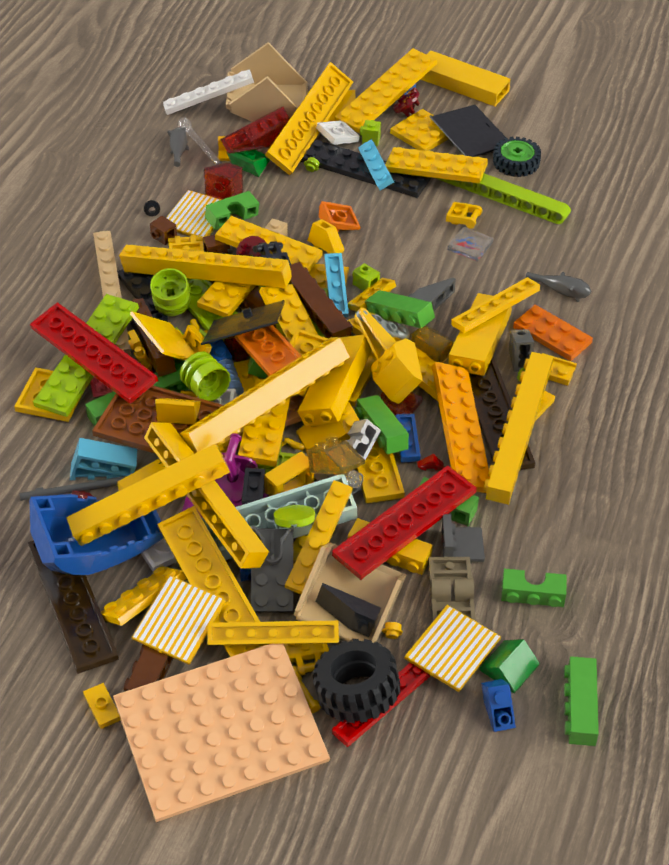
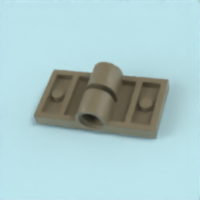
M429 557L432 622L446 605L476 621L474 580L471 575L470 557Z

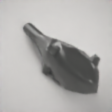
M185 126L167 131L170 136V153L174 154V166L176 167L180 166L183 152L190 149L187 145L188 140Z
M562 272L560 275L526 273V278L542 282L560 294L576 298L577 302L581 298H586L592 292L589 285L582 279L565 276V272Z

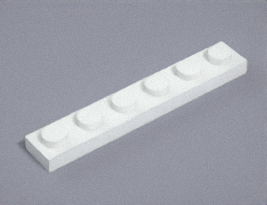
M250 69L241 71L236 75L212 82L207 86L198 87L191 92L167 99L163 102L166 114H172L254 83Z

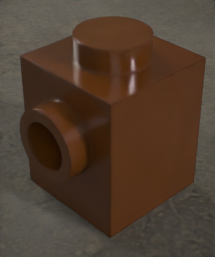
M160 216L150 223L151 237L164 245L169 243L168 238H175L177 236L176 224L164 216Z
M215 235L203 237L205 252L228 254L230 245L215 240Z

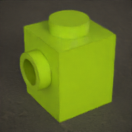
M365 120L364 126L360 128L362 145L372 139L376 147H378L381 137V122Z
M365 263L357 267L352 273V284L362 291L380 280V272Z

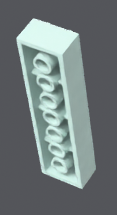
M343 473L235 508L251 528L255 526L257 529H288L275 524L273 514L277 509L290 505L309 506L314 509L316 519L333 480L346 485L348 483ZM352 493L337 525L357 519V506ZM202 517L224 559H231L232 556ZM314 522L304 527H297V524L291 525L294 526L293 539L309 534Z

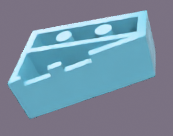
M79 438L71 462L70 480H76V477H88V480H94L95 477L107 476V479L129 476L136 469L137 449Z

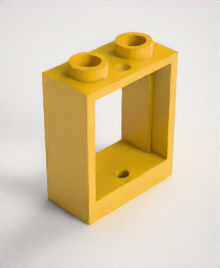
M299 452L264 475L265 493L273 496L314 483V461L312 458L307 457L303 452Z

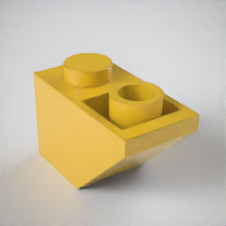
M323 219L312 224L308 242L312 243L314 247L323 249L327 254L344 252L343 244L335 226Z

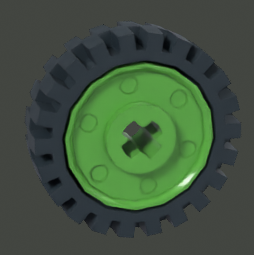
M512 136L509 139L504 138V140L496 143L493 152V164L497 170L499 169V172H505V175L511 174L512 177L515 175L521 177L522 174L523 176L531 175L539 168L541 149L536 142H532L530 139L526 140L525 137L520 139L518 136L514 139Z

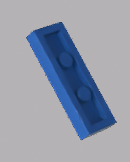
M415 414L395 415L409 433L408 450L400 451L401 462L420 461L421 456Z

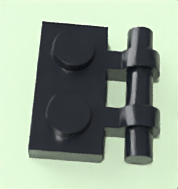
M272 241L269 244L259 243L253 246V251L255 253L259 252L261 254L260 257L288 260L289 265H291L287 252H281L283 248L282 242Z

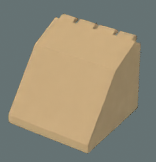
M267 42L232 67L231 71L228 72L227 77L250 69L254 83L227 92L226 108L231 113L252 122H288L308 94V82Z
M330 542L322 546L294 613L296 620L337 621L333 615L315 602L321 585L324 583L381 607L369 637L348 629L339 621V639L347 642L352 641V639H359V641L368 639L372 643L377 642L407 575L382 564L360 580L332 556V550L339 545Z

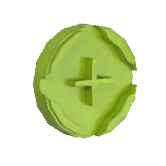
M305 505L281 507L273 514L274 522L278 526L289 528L294 524H297V527H304L314 522L315 511L313 508Z

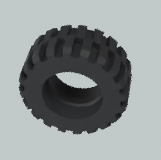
M352 639L351 642H340V645H334L329 648L328 652L325 651L320 657L321 660L318 659L314 666L315 669L313 670L312 677L320 707L330 717L333 718L335 716V719L343 722L347 720L348 723L360 721L362 723L367 722V719L370 718L376 719L380 713H386L390 709L389 706H393L400 693V679L395 658L388 648L383 647L382 644L376 641L372 643L368 639H364V641ZM355 677H370L366 681L358 684H344L346 681Z

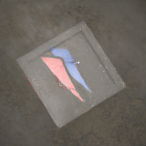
M463 227L449 243L447 250L478 262L492 245L493 238Z

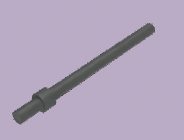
M127 476L43 489V487L35 488V491L19 493L20 500H29L30 497L60 495L116 486L118 481Z

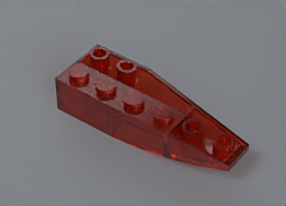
M281 107L220 140L228 154L269 148L290 118L284 107Z

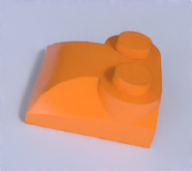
M321 202L319 206L320 220L323 219L335 226L337 232L339 230L349 231L361 228L351 206Z

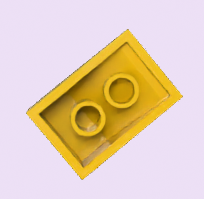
M348 402L338 423L304 425L296 430V433L304 445L308 456L314 459L318 457V443H337L339 451L344 440H350L351 437L348 435V432L354 421H359V418L350 402Z

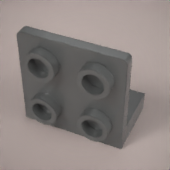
M451 514L443 515L441 527L443 557H470V562H484L482 528L455 527V523L451 522Z

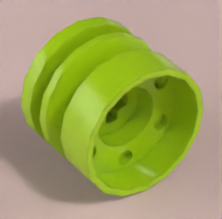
M166 268L153 276L150 288L156 310L166 316H177L185 312L191 300L186 275L177 269Z
M204 351L191 355L185 360L180 370L181 381L198 398L208 401L220 398L228 389L231 381L228 370L218 363L211 354Z

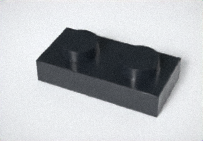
M245 468L242 505L263 499L265 469Z

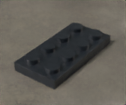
M123 269L117 271L118 278L136 299L143 298L152 315L157 313L158 311L154 306L150 288L154 275L124 272Z

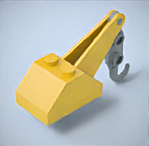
M360 308L355 313V318L360 324L377 359L371 366L373 380L391 401L400 404L423 381L415 343L408 339L410 333L404 325L398 324V327L403 330L401 332L397 330V326L394 323L383 320L377 314L371 315L365 308ZM393 337H397L401 339V341L397 342Z

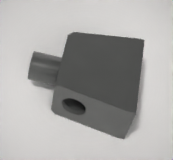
M527 329L510 331L509 354L513 371L516 372L524 368L526 358L529 359L531 352H534V340Z

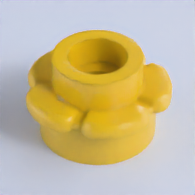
M386 622L382 632L386 634V638L398 639V636H401L403 633L401 630L402 625L397 622Z

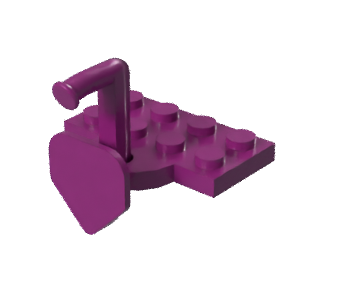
M232 433L227 451L222 453L230 473L215 481L232 504L237 507L242 505L245 468H257V464L251 458L235 455L238 443L242 438L239 434ZM263 494V498L269 497V494ZM187 496L182 511L194 506Z

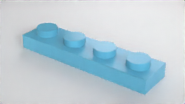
M371 139L359 146L358 149L379 190L394 183L373 140Z
M342 253L324 254L328 298L333 300L336 308L342 311L344 317H348Z

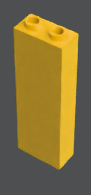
M430 51L427 54L437 59V65L420 80L494 107L509 92L510 78L434 51Z
M478 293L471 308L491 298L492 295ZM512 307L466 333L460 331L449 353L448 364L467 368L471 374L484 376L511 316Z
M365 334L340 337L349 358L344 361L342 366L329 370L330 373L328 375L315 379L316 382L309 387L297 411L305 426L339 422L372 352Z

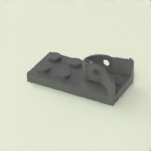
M252 526V530L268 549L269 553L261 568H251V606L255 613H293V591L286 589L285 583L293 568L294 526L288 529H257L255 526Z

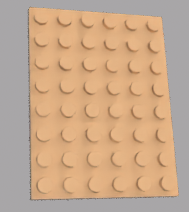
M269 644L113 695L155 822L315 767L330 760L284 644Z

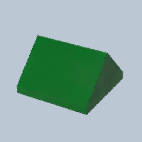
M246 145L227 150L232 166L257 177L261 175L270 162V159L264 153Z
M524 639L504 640L479 667V670L493 680L503 679L510 684V691L515 694L540 663Z

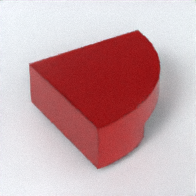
M434 454L417 462L418 468L425 471L426 469H435L437 471L444 468V463Z

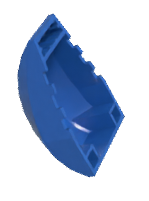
M74 494L30 497L29 501L30 532L42 563L50 570L71 575H90L132 559L162 540L164 537L157 525L162 521L157 510L155 509L90 543L80 546L72 535L66 517L100 500L92 496L82 499Z

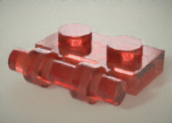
M384 392L381 393L382 401L394 415L414 413L423 400V397L411 392L398 404L391 401Z

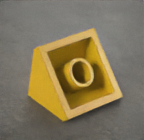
M170 398L155 399L157 422L194 425L197 422L201 401Z

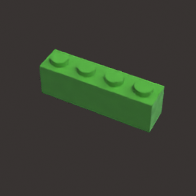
M381 290L365 300L369 313L377 314L385 320L423 328L435 318L432 303Z
M378 395L357 399L355 413L360 420L368 419L381 430L376 439L379 447L386 454L408 450L409 433Z
M570 656L569 664L564 666V678H568V683H565L564 696L568 697V702H565L564 715L568 716V721H565L564 733L568 735L569 744L596 746L599 735L597 659Z

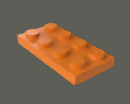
M536 304L513 324V328L517 330H529L535 341L569 361L577 357L593 341V337Z
M274 325L234 336L268 376L301 357L298 351Z

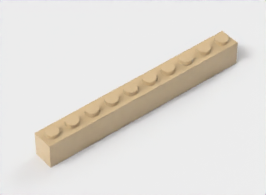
M95 232L93 235L103 298L106 294L122 298L111 232ZM126 327L115 345L131 356Z

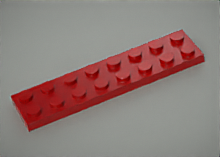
M58 302L30 323L32 330L130 404L158 382V377Z
M447 465L333 549L332 556L358 579L362 580L440 521L443 515L449 514L476 493L477 487Z

